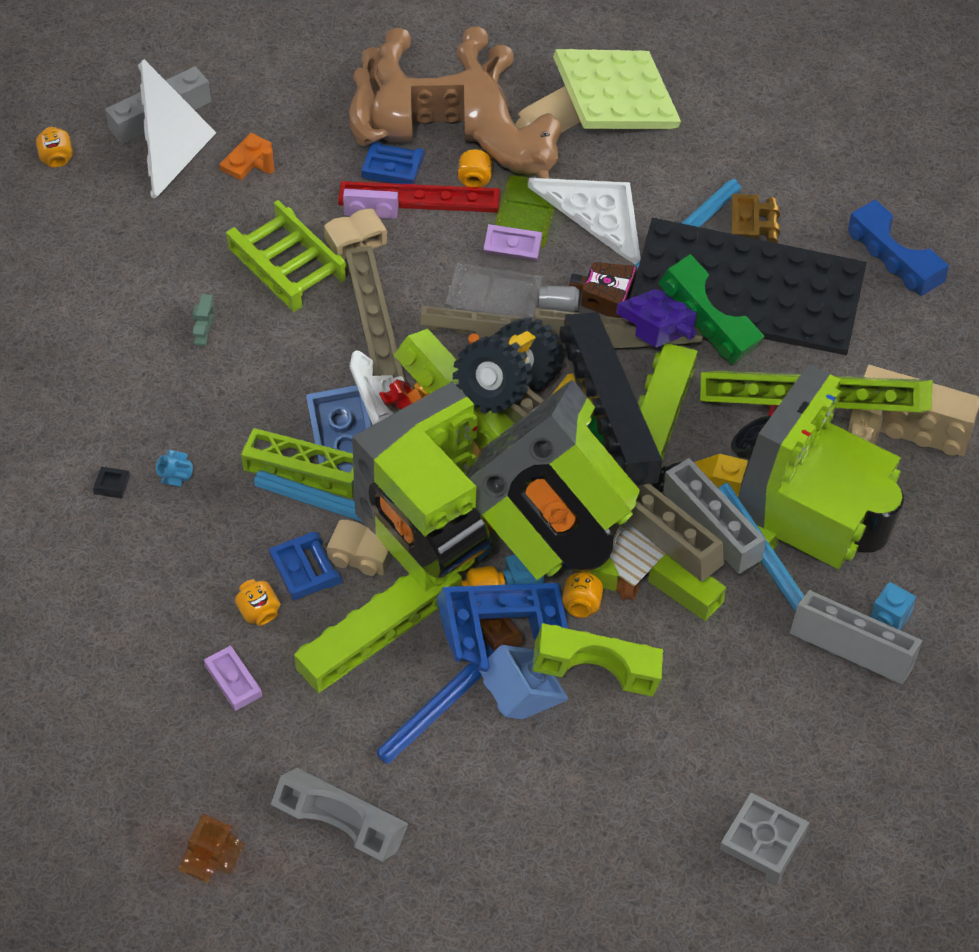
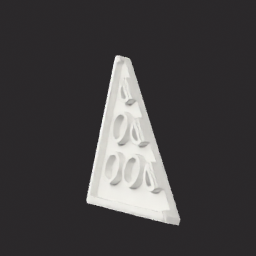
M144 59L138 64V69L141 72V100L145 113L143 121L145 140L148 145V173L151 176L152 186L150 194L152 198H156L216 132Z
M529 178L528 188L622 257L635 265L640 261L641 257L629 182Z

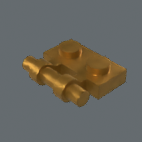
M732 194L731 234L759 239V234H764L767 237V241L777 243L778 236L780 235V225L777 223V218L780 216V207L777 205V199L770 197L766 200V203H759V195ZM759 216H764L767 221H759Z

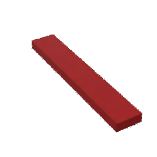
M341 181L338 205L344 206V189L398 192V208L498 213L500 188Z

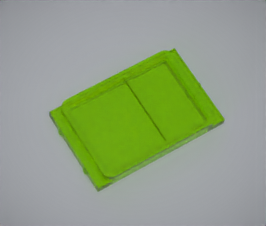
M510 175L494 225L542 232L540 247H545L556 207L528 188V177Z

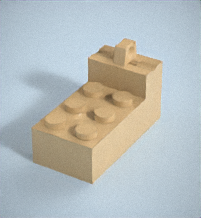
M868 365L864 377L917 379L873 365ZM933 383L932 410L904 412L852 409L848 432L873 444H876L878 435L882 432L893 439L902 438L912 441L920 447H932L942 450L950 456L959 455L964 457L979 410V396Z

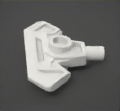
M358 350L354 351L349 367L372 425L393 414L384 404L379 393L389 392L391 390L389 388L391 383L397 379L404 381L401 376L393 378L391 375L372 376L373 360Z

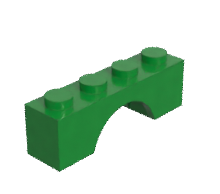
M690 254L670 267L658 284L672 299L684 303L686 307L697 312L695 325L701 334L718 350L719 354L733 366L752 352L765 336L747 316L734 317L726 315L710 303L705 292V283L709 274Z

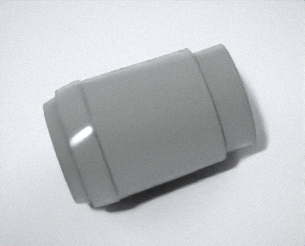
M540 287L539 309L565 312L579 311L580 292L577 287Z

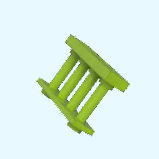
M277 200L274 202L276 218L248 235H242L233 227L226 232L228 249L281 301L295 312L302 308V292L325 277L333 274L341 282H344L346 280V263L339 254L335 255L296 217L290 207L286 208ZM282 226L290 233V235L264 251L258 250L253 245ZM298 242L307 249L280 267L278 265L274 266L269 261ZM315 257L324 265L297 283L291 282L286 277Z

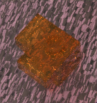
M202 814L188 841L179 871L206 883L210 882L215 869L231 875L245 843L238 840L232 834V826Z

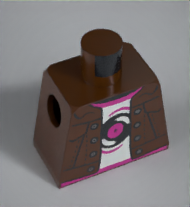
M594 262L587 276L572 273L569 286L577 287L582 292V307L608 317L623 318L616 314L617 305L630 299L637 274V266Z

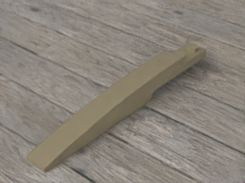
M421 306L420 325H425L430 330H441L442 327L451 328L457 333L475 331L474 334H477L479 338L494 335L503 326L517 319L522 320L524 317ZM534 308L532 321L536 319L542 320L541 326L544 327L549 324L553 328L550 331L551 335L557 333L560 337L559 331L560 327L564 326L565 314L579 313ZM600 316L613 348L652 346L635 336L637 325L625 318ZM694 327L696 335L692 340L690 339L689 341L685 337H680L668 343L702 342L703 335L697 327ZM560 339L556 340L557 345L562 344L563 348H566L565 343H561Z

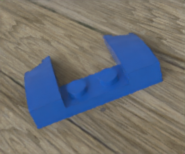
M558 583L443 587L436 598L445 635L455 661L459 662L463 659L478 665L477 670L487 672L489 665L479 619L528 617L534 641L537 638L542 623L558 625L568 629Z

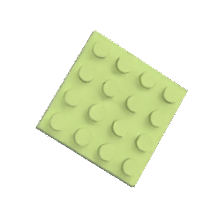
M555 50L553 58L583 129H673L679 127L681 120L649 51Z

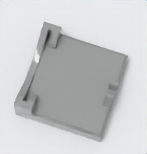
M750 793L723 838L720 850L764 872L766 880L778 885L793 854L807 834L809 822Z

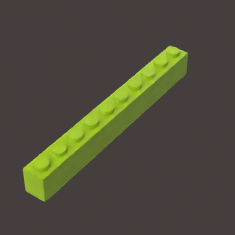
M669 343L664 344L661 353L656 352L652 369H655L653 374H648L645 383L647 393L646 395H640L638 401L662 461L696 368L698 353L697 350ZM605 546L589 548L588 554L583 553L580 558L578 571L593 574L602 582L603 588L616 591L620 576H618L619 572Z

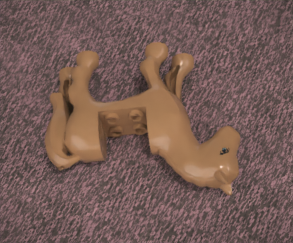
M470 27L464 31L462 44L457 46V57L465 71L440 78H409L402 72L399 60L402 53L409 49L411 42L409 32L403 28H393L388 31L385 43L381 44L380 49L371 47L363 51L361 56L362 68H357L353 74L357 91L351 101L349 110V126L353 133V139L358 145L363 147L380 139L390 143H412V122L454 123L464 121L465 142L479 143L482 149L490 157L494 158L499 165L508 168L513 173L530 176L536 174L538 178L549 179L548 171L558 162V147L556 144L561 134V123L552 114L547 113L520 129L515 126L508 111L507 99L498 84L501 73L513 63L514 54L511 48L505 45H497L490 49L488 61L481 66L477 55L488 43V34L485 29Z

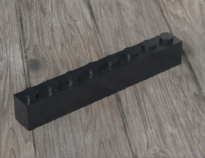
M599 313L565 314L564 326H561L559 331L560 341L566 345L567 358L573 362L575 378L580 380L582 392L595 406L591 416H595L597 431L604 438L605 449L635 485L658 483L662 458Z

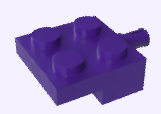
M650 290L617 305L616 314L637 325L635 336L655 348L680 337H685L690 341L696 335L694 325L697 312L686 307L684 303L668 297L661 290Z

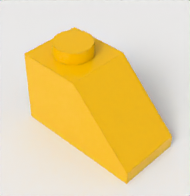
M717 454L694 462L717 488L728 483L738 497L747 471L748 460Z

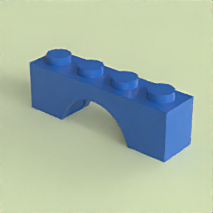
M876 199L851 213L848 226L850 236L854 240H859L863 243L870 255L878 257L890 273L897 274L909 290H914L918 295L923 296L946 281L949 265L933 250H912L899 245L893 240L890 235L893 215Z

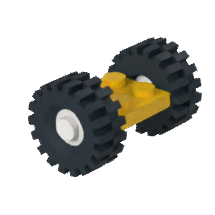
M526 317L522 320L517 319L500 328L494 335L490 337L485 336L469 344L458 354L460 358L454 362L453 366L458 368V370L453 373V379L459 380L456 386L460 390L462 389L463 393L474 403V409L481 406L480 412L487 413L491 410L492 413H498L523 398L522 395L527 393L529 389L532 391L538 390L555 378L554 376L561 370V367L558 365L563 363L564 356H559V352L564 349L562 344L557 345L556 340L560 339L557 333L551 335L550 331L553 328L549 324L543 327L541 326L542 320L536 319L532 321V317Z

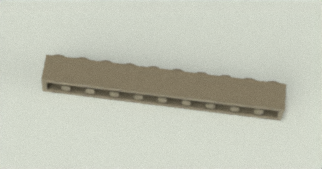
M531 389L522 395L523 398L503 410L514 423L544 401ZM636 485L640 492L636 499L637 505L631 511L633 515L627 520L630 525L701 582L724 565L723 542L652 485Z

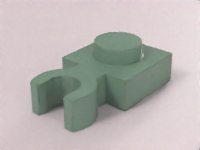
M202 294L199 305L194 306L193 321L196 322L193 329V336H196L194 345L206 346L208 333H210L215 314L213 295Z

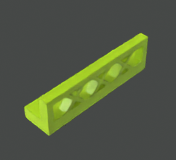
M253 428L241 453L244 471L257 474L259 470H263L335 495L354 498L353 467L350 473L338 470L336 467L337 464L342 462L353 464V453ZM257 439L268 441L271 444V447L264 450L254 448ZM291 447L297 449L299 454L287 457L283 456L281 451ZM318 454L324 456L327 461L314 464L310 463L308 458Z

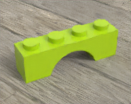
M542 623L535 640L532 671L563 677L575 665L584 663L595 664L609 670L618 679L623 691L653 697L662 679L663 649Z

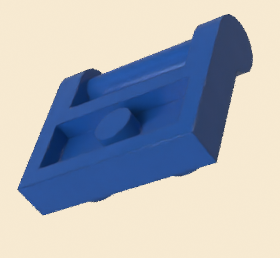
M381 141L371 143L361 170L362 178L395 184H414L424 159L425 149L416 148L412 150L383 145Z
M311 532L269 548V555L293 601L324 588H331L342 583L343 579L339 571L334 570L321 545L322 539L318 532ZM303 550H311L323 574L315 575Z

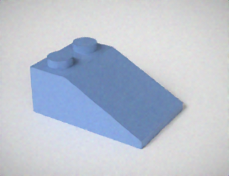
M357 385L307 394L306 398L315 444L353 453L352 436L371 426L370 417ZM318 455L319 464L327 461L324 456ZM342 462L337 464L336 467L338 470L350 473L353 464Z

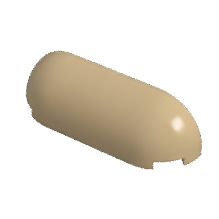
M566 86L521 110L518 113L520 118L515 123V126L520 129L533 123L538 117L550 113L560 121L562 133L580 123V120Z

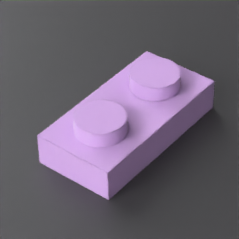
M344 189V215L351 216L358 210L374 209L380 218H398V192Z
M488 224L483 250L486 254L538 261L542 232Z
M231 645L204 659L206 669L235 711L262 697L260 687Z

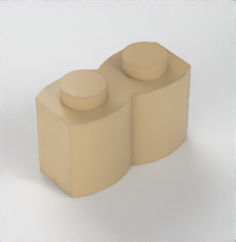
M364 209L356 211L350 217L335 218L325 224L324 238L335 255L339 254L343 259H346L345 250L366 246H372V249L387 244V230L374 209Z
M339 520L326 548L328 559L339 568L355 567L369 576H374L375 574L385 575L393 557L390 551L368 527L350 520Z

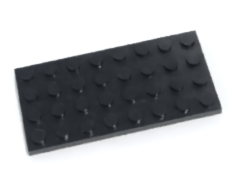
M652 217L630 298L653 289L663 291V288L658 283L666 271L691 254L709 274L705 283V292L710 303L720 312L734 317L747 316L765 336L763 338L765 340L847 355L867 262Z

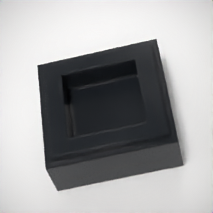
M101 466L93 493L122 499L130 478V472Z

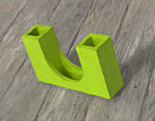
M758 526L774 550L779 543V539L776 538L777 534ZM667 554L649 571V583L704 621L724 602L726 586L711 576L702 582L699 581Z

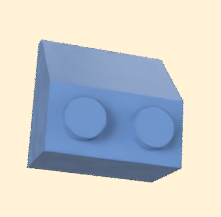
M501 644L487 658L488 671H480L484 678V685L493 694L498 703V710L505 717L525 719L568 700L567 695L555 676L532 671L534 650Z

